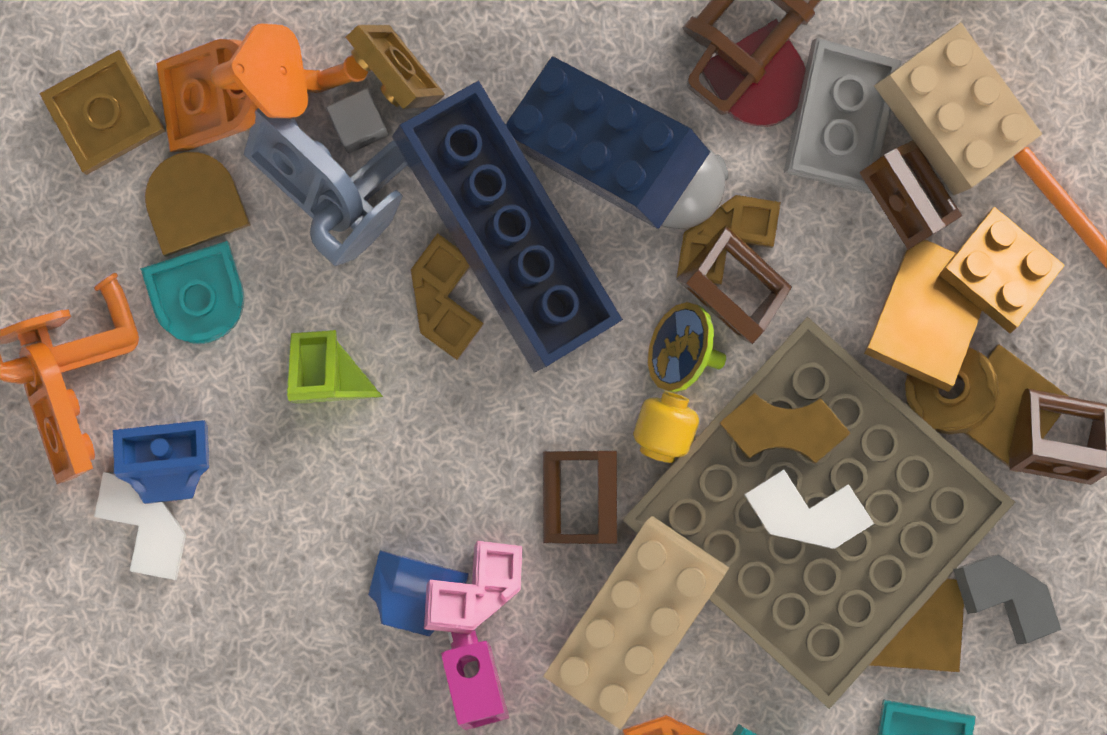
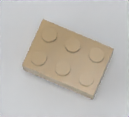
M961 22L939 36L874 85L953 195L973 188L1042 135V132Z

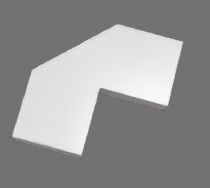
M782 470L744 494L768 534L835 549L874 524L849 484L811 508H808L785 470Z
M103 472L94 517L139 526L130 571L177 580L186 533L178 521L173 517L164 502L145 504L129 483L117 478L113 473Z

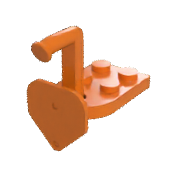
M263 23L252 26L243 41L217 39L157 62L170 152L188 151L244 132L255 124V111L258 108L269 118H294L300 116L307 108V93H321L352 81H363L368 71L363 69L352 55L348 56L343 63L325 70H306L303 68L300 45L295 34L286 26Z
M117 273L111 274L94 287L96 291L100 290L115 329L53 347L48 331L60 327L71 318L69 309L27 319L0 329V344L19 340L20 345L24 346L20 349L19 358L3 362L0 355V380L24 384L56 484L75 479L93 469L91 460L95 459L92 441L87 433L81 434L76 416L80 415L78 399L72 389H66L61 373L128 354L138 345V331L125 293L116 279L118 278Z

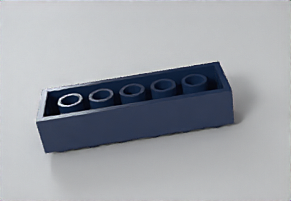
M479 80L398 126L392 135L393 140L534 373L549 366L623 320Z

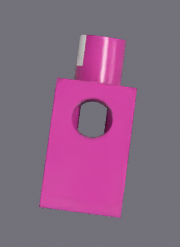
M476 630L470 634L447 632L452 649L442 652L441 656L458 726L464 730H469L509 719L508 709L489 643L487 641L478 642ZM476 661L479 667L478 673L473 677L466 678L464 666L469 662Z

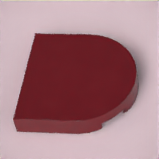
M778 20L771 21L735 44L751 56L779 23ZM790 39L764 68L766 74L757 84L752 83L728 112L735 120L752 126L770 127L785 121L797 110L806 68ZM719 55L712 57L702 72L714 94L721 100L728 99L745 79L741 73Z

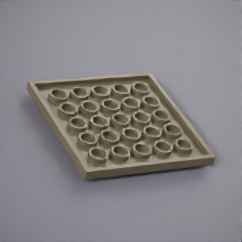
M807 316L693 441L689 452L685 456L679 457L622 520L638 534L644 523L653 516L729 567L709 600L830 709L952 574L953 569L961 564L1014 505L1015 501ZM754 393L765 402L785 409L805 407L821 398L851 434L817 463L813 464L803 454L786 448L767 449L748 458L721 427L719 422ZM782 470H785L808 508L813 507L849 484L874 524L835 549L768 534L744 494Z

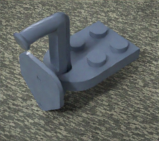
M259 108L255 111V124L250 129L243 154L313 219L310 227L312 243L334 266L356 259L391 224L403 197L398 190L391 192L374 208L367 201L406 166L410 168L393 140L349 177L343 168L332 159L329 150L322 143L313 141L298 127L294 118H269ZM349 227L353 229L343 244L329 233L331 230L342 232Z

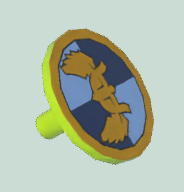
M690 302L675 305L663 315L656 326L648 350V368L650 377L658 388L673 393L686 390L698 380L706 366L718 370L724 367L726 355L713 349L714 329L711 317L702 306Z

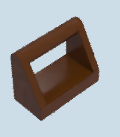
M914 140L893 149L859 172L908 250L962 217L959 209ZM913 173L915 174V176H916L917 179L919 180V182H920V184L922 185V187L924 188L925 192L923 191V189H922L921 186L919 185V183H918V181L916 180V178L914 177ZM930 200L932 201V203L934 204V206L936 207L937 211L939 212V214L941 215L942 218H940V216H939L938 213L936 212L935 208H934L933 205L931 204Z
M727 225L719 230L676 279L737 336L751 344L766 330L792 289V286ZM723 248L771 291L751 316H748L705 276Z
M1025 389L1021 397L1009 450V469L1092 485L1107 476V404L1034 389ZM1039 409L1093 420L1087 447L1041 439Z
M617 451L543 452V543L617 544ZM561 461H597L598 534H561Z

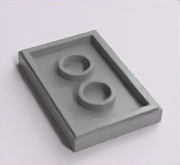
M820 38L812 40L784 173L855 191L872 193L859 172L881 157L891 112L890 107L874 85L901 66V60Z

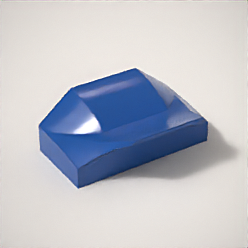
M205 420L113 430L115 476L129 483L145 504L192 499L201 475L209 469L207 423Z
M380 550L368 595L376 602L381 624L430 637L435 630L424 629L427 583L430 580L466 584L469 573Z

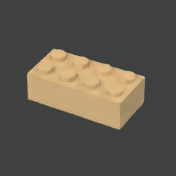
M651 516L644 523L543 677L621 730L725 576L729 567Z

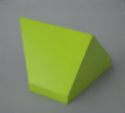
M336 330L291 333L287 387L288 401L299 404L383 397L339 344Z

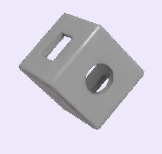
M367 88L326 107L339 138L349 154L389 136Z

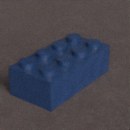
M551 56L505 124L524 154L658 230L710 154V150L690 127L554 56Z

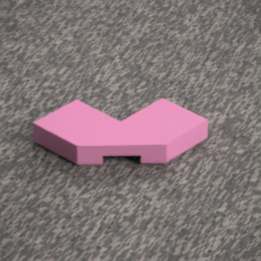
M477 541L474 545L472 584L430 580L426 587L424 629L470 634L510 601L521 590L522 546Z

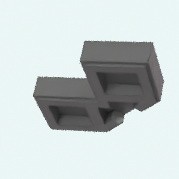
M988 556L953 569L967 614L977 613L1004 603L1017 645L1030 643L1061 630L1048 586L1002 556Z

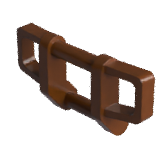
M711 0L697 17H690L682 27L685 33L707 48L689 75L687 87L720 115L727 114L751 84H757L766 74L764 68L801 24L807 25L815 15L814 9L822 0H810L808 3L804 0H771L785 11L786 15L751 56L721 31L713 27L734 0ZM714 53L745 77L726 100L719 99L699 81V76Z

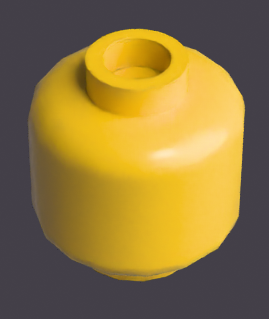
M664 391L661 398L652 397L643 402L633 431L634 439L641 446L639 451L643 455L658 461L673 463L676 457H683L689 452L699 425V417L694 410L688 407L690 401L688 398L673 392Z

